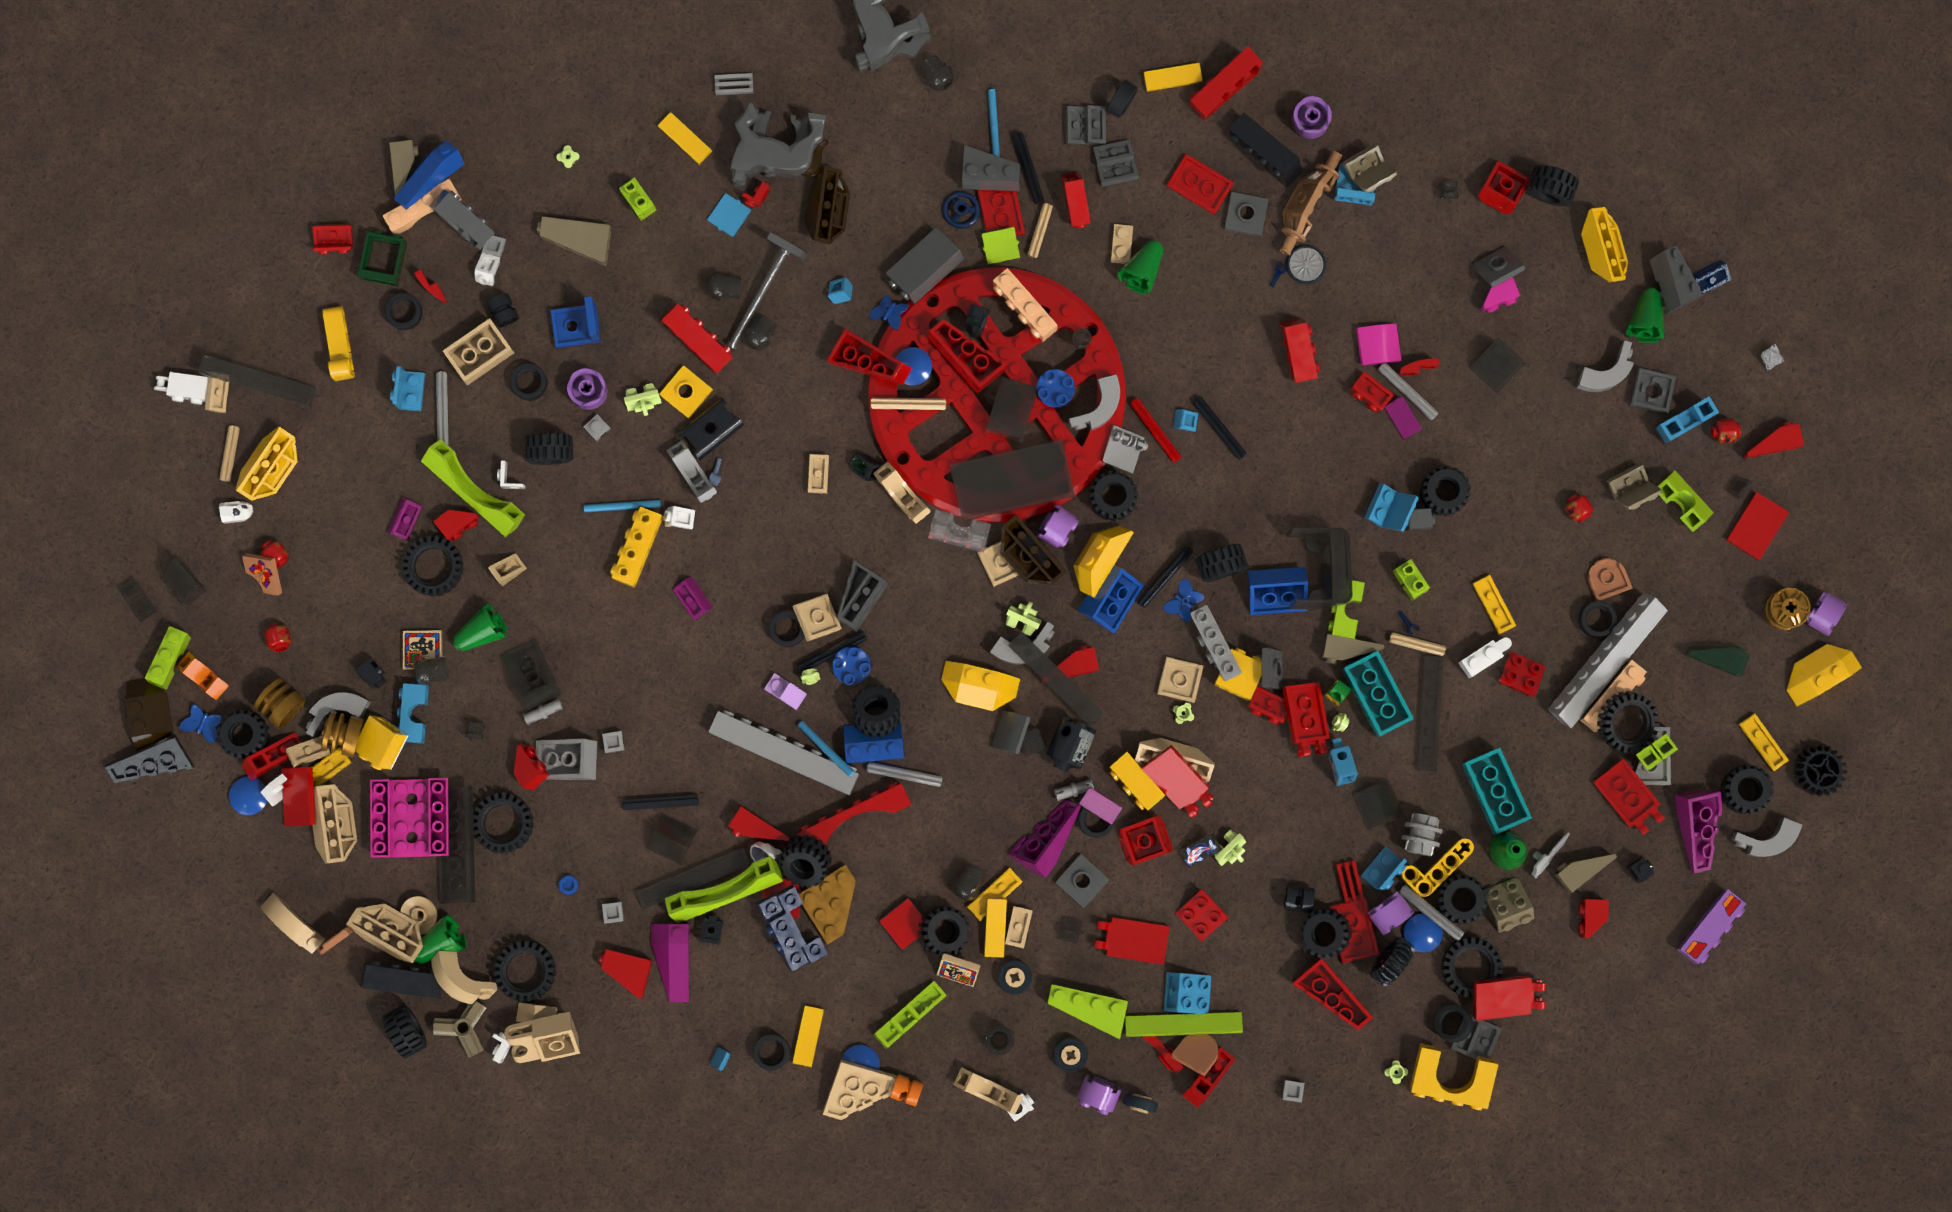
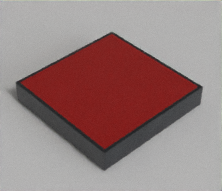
M909 897L878 921L901 951H904L921 937V935H918V931L921 929L918 925L919 922L922 923L923 920L921 918L923 915Z

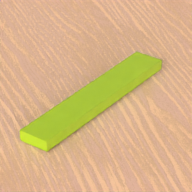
M1242 1012L1125 1016L1126 1037L1243 1033Z

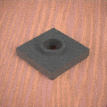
M1231 192L1224 230L1261 237L1269 199ZM1243 207L1253 209L1254 215L1251 219L1248 220L1241 217L1240 210Z
M1506 246L1473 263L1474 269L1492 288L1525 270L1523 263ZM1499 261L1504 262L1502 265L1496 266L1499 265Z
M1638 368L1630 405L1668 414L1676 376ZM1655 385L1658 388L1659 394L1656 398L1646 396L1647 386Z
M1262 648V687L1282 690L1283 651Z
M1080 854L1055 883L1081 907L1085 908L1110 879ZM1079 874H1086L1089 877L1090 883L1086 888H1080L1076 885V877Z

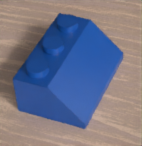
M1114 565L1095 598L1087 595L1078 611L1091 621L1115 634L1144 585L1124 569Z
M1305 567L1248 571L1250 615L1308 611V578Z
M901 721L897 724L896 730L892 729L891 734L885 733V737L876 735V738H872L871 734L869 736L864 735V731L862 733L859 732L858 727H855V725L843 726L846 764L904 759Z

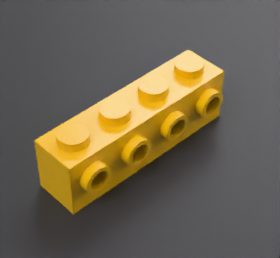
M640 507L639 511L636 510L632 517V521H634L633 526L628 528L625 539H627L625 546L620 547L618 552L620 558L617 564H613L610 572L613 580L635 588L662 522L663 516L643 507Z

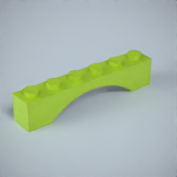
M441 439L428 448L421 460L424 465L505 537L517 529L525 516L520 509L512 502L494 498L477 487L464 472L455 451Z
M769 856L752 863L743 873L725 883L702 890L682 891L665 898L668 915L679 924L781 883L783 879L778 863Z

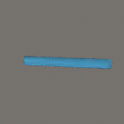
M989 89L988 101L992 155L1000 157L995 89Z
M661 500L584 505V512L640 509V507L657 508L661 507Z
M801 721L798 724V727L849 777L854 774V770L805 722Z

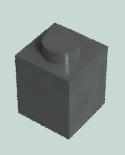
M1431 508L1413 510L1408 521L1407 531L1432 529L1433 525H1435V514L1431 512Z

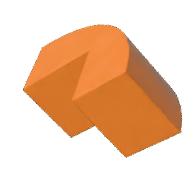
M190 652L177 664V668L184 675L197 683L215 700L229 686L220 676Z

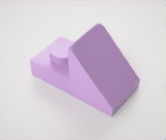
M775 673L764 688V690L795 710L798 709L807 695Z

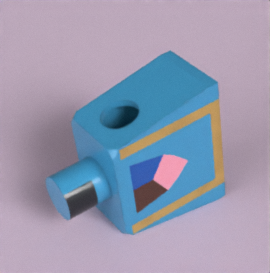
M1341 738L1331 740L1332 750L1329 753V760L1336 786L1355 782L1358 772L1350 747H1344Z

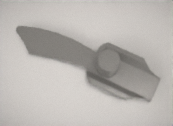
M1569 832L1563 836L1548 855H1542L1538 851L1533 854V858L1538 861L1531 874L1535 879L1550 864L1549 862L1553 856L1564 846L1570 834Z

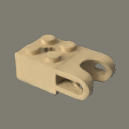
M570 1012L512 1024L504 1032L508 1044L514 1045L512 1047V1056L517 1063L538 1059L544 1062L580 1054L578 1033ZM513 1033H519V1035L511 1036Z

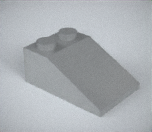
M588 739L536 741V755L545 764L546 771L549 774L545 780H596L597 741Z

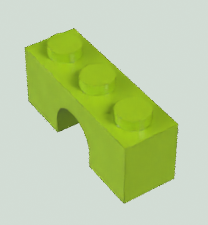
M1676 471L1672 472L1657 486L1662 491L1659 496L1666 504L1669 501H1674L1681 507L1683 515L1680 519L1692 532L1706 522L1714 513Z
M1342 578L1340 583H1336L1334 594L1338 595L1337 601L1332 603L1331 613H1334L1333 620L1329 621L1328 631L1331 632L1330 635L1355 639L1358 620L1347 617L1345 606L1349 602H1362L1364 582Z
M169 626L145 676L148 683L167 690L175 674L173 671L175 662L180 654H184L191 639L187 633Z

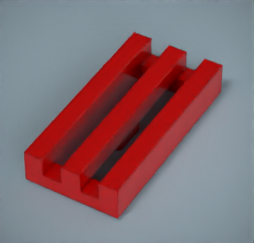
M1355 860L1337 864L1336 869L1344 901L1349 902L1364 898ZM1349 865H1352V869H1353V873H1354V878H1355V882H1356V886H1357V890H1358V894H1359V895H1357V896H1356V894H1355V890H1354V886H1353V882H1352V878H1351V874H1350V870H1349ZM1341 867H1344V868H1345V872H1346V876H1347V880H1348V884H1349V888H1350V892H1351V896H1352V897H1349V898H1348V894H1347V890H1346V886H1345V882H1344V878H1343V874H1342Z

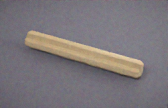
M871 398L870 403L872 409H946V399Z

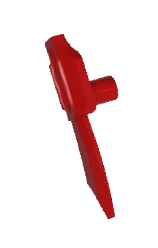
M1142 1036L1145 1041L1161 1053L1159 1059L1168 1070L1179 1073L1184 1068L1182 1063L1172 1058L1171 1054L1174 1052L1172 1048L1166 1049L1156 1036Z

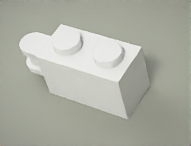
M170 372L169 377L156 376L157 386H154V390L167 392L166 395L172 398V401L183 402L186 399L191 400L190 403L198 405L206 402L208 377ZM165 381L168 382V386H167V387H164V386H165Z
M1503 638L1496 643L1492 640L1458 662V664L1469 679L1504 656L1502 652L1510 648L1512 642L1509 638Z

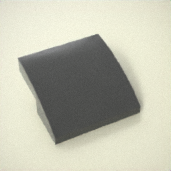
M1106 106L1065 107V145L1106 144Z
M1130 140L1093 147L1102 187L1139 179Z
M1003 711L991 747L1019 754L1030 717Z
M1471 1015L1473 1028L1470 1035L1463 1041L1453 1042L1451 1049L1473 1059H1476L1477 1056L1490 1058L1502 1028L1484 1020L1476 1021L1474 1016ZM1464 1019L1460 1025L1458 1033L1462 1030L1464 1026Z

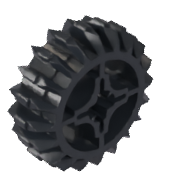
M1815 745L1811 746V750L1808 748L1804 749L1805 754H1799L1801 760L1795 761L1797 765H1800V767L1794 768V771H1799L1800 774L1796 775L1795 779L1801 778L1802 780L1798 785L1802 786L1805 784L1803 791L1806 792L1810 789V795H1814L1817 792L1818 797H1821L1823 793L1825 796H1829L1830 791L1836 793V787H1842L1839 781L1846 780L1842 774L1848 772L1847 770H1842V767L1846 766V762L1840 763L1843 756L1836 757L1838 751L1833 750L1831 752V746H1827L1825 750L1823 745H1819L1818 749ZM1815 755H1823L1817 764L1808 763ZM1829 760L1834 766L1835 773L1829 768ZM1823 767L1825 773L1818 774L1819 772H1817L1816 768ZM1807 770H1809L1812 773L1813 782H1811V780L1809 779L1807 775ZM1824 777L1833 778L1828 785L1824 787L1819 786Z
M1398 937L1385 947L1374 962L1370 973L1376 983L1388 986L1404 972L1415 951L1411 942L1403 937Z

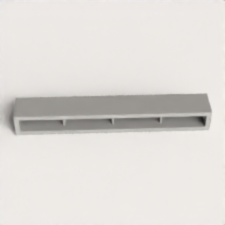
M1644 592L1637 599L1635 604L1626 612L1625 616L1613 628V631L1601 643L1594 654L1590 656L1589 660L1577 672L1562 693L1553 701L1548 710L1560 723L1570 728L1576 724L1668 610L1656 597Z
M729 711L717 712L709 733L842 793L851 795L859 777V774L856 773V768L849 766L854 770V774L849 777L830 758L828 760L822 758V753L811 749L810 752L804 750V745L796 741L791 744L786 741V737L778 733L773 736L768 733L769 729L760 725L758 728L751 726V721L742 717L740 720L733 718L734 714Z

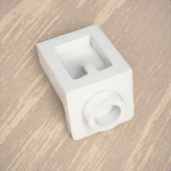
M482 253L475 268V281L483 285L493 286L494 276L500 264V257Z
M676 506L668 507L663 516L665 526L693 529L695 510Z
M283 773L261 791V794L271 806H275L283 800L282 789L284 786L282 784L287 780Z
M500 1032L499 1034L494 1033L492 1036L502 1042L501 1045L497 1044L492 1053L495 1055L493 1060L498 1063L504 1061L512 1046L506 1041L504 1033Z

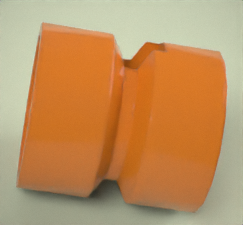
M898 1074L890 1098L898 1101L904 1099L906 1104L916 1107L924 1083L917 1080L909 1081V1077Z

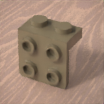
M1375 143L1343 161L1350 181L1364 192L1374 191L1378 186L1391 181L1397 175V171L1384 161L1379 146Z
M1641 463L1607 480L1614 500L1628 510L1637 509L1642 503L1652 501L1662 493L1659 487L1649 481L1644 466Z
M1518 878L1510 879L1486 889L1487 893L1485 895L1488 897L1486 902L1494 915L1495 926L1499 933L1509 931L1515 926L1527 924L1535 919L1533 906Z

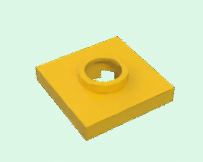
M683 365L659 395L689 419L713 389ZM684 384L690 385L693 390L692 395L688 398H683L679 395V388Z

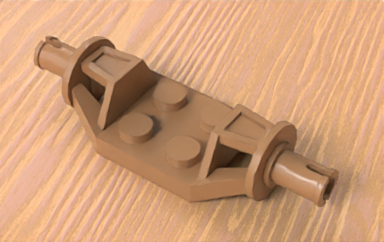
M1331 151L1325 165L1316 164V170L1301 178L1282 212L1284 227L1281 231L1286 235V238L1279 251L1283 254L1290 256L1296 242L1305 243V237L1312 227L1308 217L1313 212L1315 203L1321 197L1323 191L1330 192L1336 179L1340 177L1339 173L1335 171L1342 158L1340 153Z

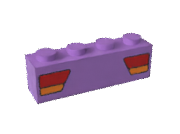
M1724 889L1682 941L1677 950L1694 964L1704 963L1709 957V950L1717 947L1721 941V935L1727 933L1732 928V921L1744 913L1745 909L1743 907L1746 903L1729 889Z

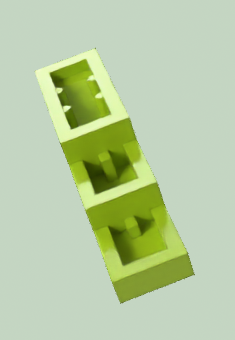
M933 981L881 1027L874 1036L887 1049L947 995Z

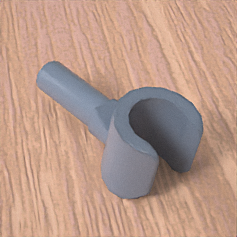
M717 458L715 468L709 477V481L715 486H718L722 479L717 474L722 461L720 458Z

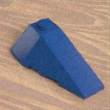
M446 140L429 152L394 197L395 201L407 210L462 167L464 162L458 149Z

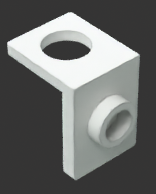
M501 461V469L497 471V480L500 481V487L502 489H525L526 486L524 484L507 483V462Z
M1022 1092L1018 1094L1023 1097L1020 1103L1023 1109L1019 1114L1009 1113L1014 1121H1017L1027 1112L1034 1109L1032 1106L1034 1101L1028 1093L1026 1095Z

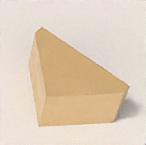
M516 553L488 567L502 586L527 569Z
M519 1002L516 1022H526L556 1015L558 1007Z

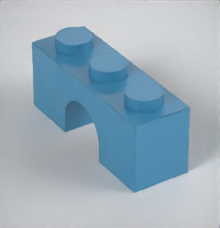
M1709 396L1656 427V430L1664 443L1667 444L1712 418L1719 411Z
M403 684V688L399 690V699H402V702L397 712V717L400 719V726H397V728L408 735L405 743L424 744L426 725L415 723L411 713L416 706H428L429 686Z

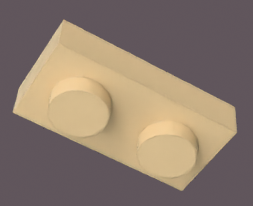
M1114 224L1111 263L1126 264L1130 260L1133 226Z
M209 372L205 410L218 413L226 412L230 375Z
M810 454L808 493L827 494L829 455Z
M322 736L286 749L293 768L330 754L329 748H327V751L321 750Z
M1013 907L1005 944L1024 948L1032 910Z

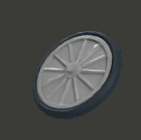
M1310 245L1298 246L1287 257V272L1297 283L1313 284L1321 279L1325 273V257L1316 247Z

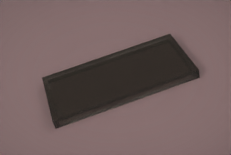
M1062 440L950 465L962 522L1075 497Z

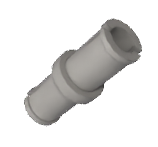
M559 698L545 705H538V708L523 714L526 723L530 725L537 720L546 719L548 715L562 710L563 706Z
M1092 779L1079 783L1072 782L1068 786L1054 789L1056 800L1059 801L1072 796L1074 798L1078 797L1079 794L1086 793L1089 787L1094 789V785L1092 784Z

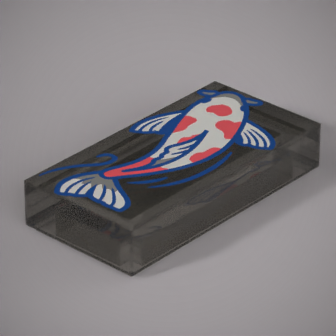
M1211 833L1179 852L1188 868L1221 851L1222 848L1214 834Z

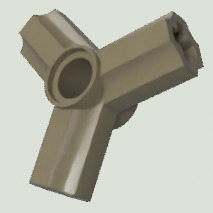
M475 1001L467 1006L459 1019L434 1018L433 1035L458 1036L468 1057L477 1055L484 1051V1048L474 1027L487 1007ZM465 1022L469 1028L466 1033L462 1034L459 1031V1025Z

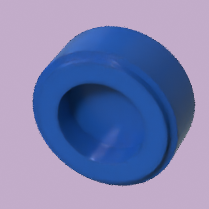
M566 875L559 881V889L564 894L571 895L578 890L579 883L574 876Z

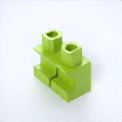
M635 177L619 188L641 221L656 211L654 204Z
M1412 559L1392 570L1401 585L1404 584L1403 589L1411 601L1430 589Z
M1666 733L1653 742L1652 745L1636 754L1646 770L1649 771L1676 752L1678 748Z

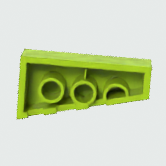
M1051 984L1048 1004L1120 1039L1128 1001Z

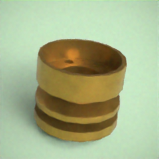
M1785 588L1772 593L1766 599L1763 605V615L1765 621L1771 627L1786 631L1802 625L1808 619L1811 605L1808 597L1802 591L1796 588ZM1786 606L1792 607V610H1786Z
M278 678L261 692L253 706L255 710H261L260 714L262 716L271 713L268 721L279 730L298 714L306 702V699L297 691L288 695L291 686L289 684L285 685V681L282 678Z
M331 711L324 725L321 737V750L327 751L328 745L331 743L332 753L336 751L339 745L342 746L341 755L354 758L364 719L351 716L347 724L344 723V714L341 713L339 721H335L337 712Z

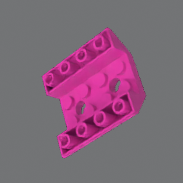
M448 778L370 780L371 858L449 856ZM414 793L417 796V802L410 805L407 802V797L409 794ZM411 832H415L418 836L415 843H410L407 840V836Z

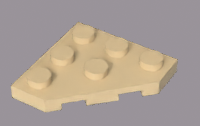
M841 1059L823 1109V1115L843 1120L849 1114L861 1111L873 1105L874 1102L891 1096L897 1076Z

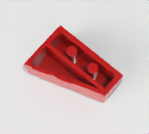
M1302 318L1280 322L1279 327L1283 329V343L1287 349V359L1292 380L1298 383L1318 378L1317 373L1320 372L1318 362L1314 360L1313 354H1316L1314 343H1311L1310 340L1312 335L1311 325H1307V322Z

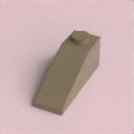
M413 140L390 142L395 196L414 172L417 157L420 156L419 147L415 145Z
M1327 634L1325 636L1322 658L1326 659V663L1337 664V661L1341 662L1384 649V645Z
M1611 854L1568 864L1564 862L1557 868L1558 872L1554 875L1568 893H1572L1616 859L1617 856Z

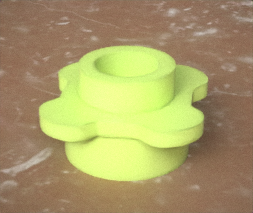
M568 145L564 147L561 153L557 154V160L562 161L566 168H571L572 164L579 159V154L574 152L571 146Z
M807 669L802 672L801 680L803 684L811 685L820 680V676L816 669Z
M1185 703L1182 706L1176 705L1173 707L1178 724L1194 719V715L1191 712V704Z
M1339 713L1334 717L1332 730L1343 732L1347 728L1349 718L1346 717L1345 713L1343 715Z
M1397 1060L1392 1062L1390 1068L1385 1069V1075L1389 1076L1394 1084H1399L1401 1079L1408 1074V1070L1403 1068Z

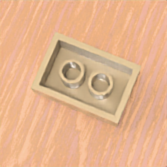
M490 318L443 350L467 386L514 354V351Z

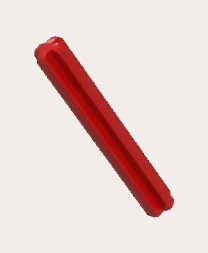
M1135 398L1131 401V407L1173 463L1180 460V453L1140 399Z

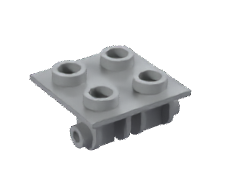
M1113 425L1102 462L1133 474L1140 451L1147 450L1148 444L1144 437Z

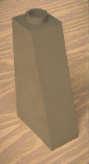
M542 217V221L538 222L537 233H540V237L543 240L607 266L612 232L610 225Z

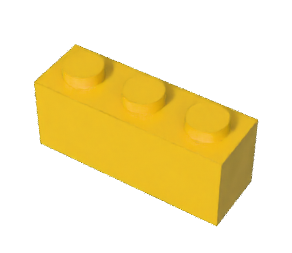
M1128 752L1109 767L1111 770L1109 774L1116 782L1120 780L1123 783L1122 789L1128 796L1132 794L1137 799L1135 804L1141 810L1145 809L1148 811L1165 796Z

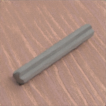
M1383 363L1378 368V371L1430 420H1433L1438 415V412L1390 366Z
M439 371L436 373L437 441L441 439L449 445L447 373Z
M869 762L867 766V772L938 787L942 784V777L873 762Z
M1407 885L1400 889L1399 894L1453 938L1456 940L1461 939L1464 932Z

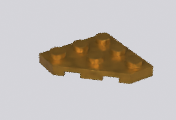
M846 864L826 876L822 883H819L817 886L812 885L811 888H807L799 893L803 902L802 906L827 945L844 935L856 883Z

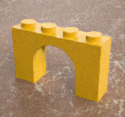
M1420 1043L1410 1084V1090L1414 1093L1413 1095L1425 1098V1095L1433 1097V1100L1439 1102L1448 1100L1457 1106H1463V1104L1471 1105V1108L1475 1110L1488 1109L1498 1069L1497 1060L1477 1056L1471 1080L1461 1088L1449 1089L1442 1086L1436 1078L1441 1054L1440 1048Z

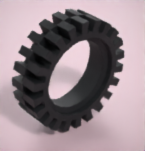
M426 536L427 538H420L419 541H414L410 548H407V553L403 556L404 563H402L404 571L402 572L406 582L417 592L431 597L442 596L444 593H449L452 588H455L458 581L460 582L461 574L464 571V563L461 553L451 542L439 536ZM429 549H438L445 552L450 560V571L447 577L436 584L423 582L416 573L418 557Z
M1626 691V693L1618 692L1619 695L1614 694L1611 696L1613 700L1607 699L1605 701L1608 704L1607 707L1602 705L1601 709L1604 710V713L1598 714V717L1602 718V721H1597V726L1601 727V729H1598V732L1603 735L1601 737L1602 740L1606 741V744L1613 749L1624 753L1642 751L1641 747L1646 748L1649 746L1647 741L1653 742L1652 734L1657 735L1658 731L1654 730L1660 724L1656 722V719H1660L1659 715L1655 714L1658 710L1652 706L1654 703L1643 695ZM1635 705L1642 713V727L1634 737L1621 739L1614 729L1615 717L1623 707Z
M508 793L489 795L480 802V805L475 808V813L472 815L473 823L471 825L474 830L473 834L481 846L489 851L496 853L513 852L518 848L520 849L528 841L529 836H531L534 824L532 821L533 815H531V810L526 803L515 795ZM500 805L512 807L520 818L519 831L512 839L507 841L493 839L489 836L485 827V820L489 811Z
M1464 938L1453 943L1446 950L1445 956L1442 958L1441 970L1443 971L1442 976L1446 981V985L1453 992L1460 996L1474 998V986L1462 983L1456 976L1455 962L1458 956L1470 949L1483 953L1488 959L1490 966L1489 975L1486 980L1501 978L1503 962L1501 961L1500 953L1488 941L1480 938Z
M519 941L510 944L502 950L494 965L495 982L498 984V988L500 991H503L505 996L510 997L512 1000L521 1002L536 1000L545 995L555 981L556 965L553 961L554 958L542 945L532 941ZM521 953H530L536 956L543 968L540 982L535 987L527 990L515 987L510 982L507 974L510 961Z

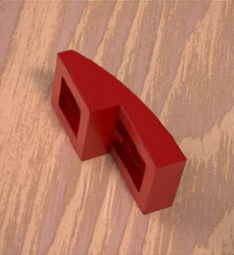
M421 269L414 273L430 295L443 304L448 303L437 283L430 285Z
M1424 359L1412 362L1402 367L1398 371V375L1418 376L1420 369H1437L1439 367V359Z

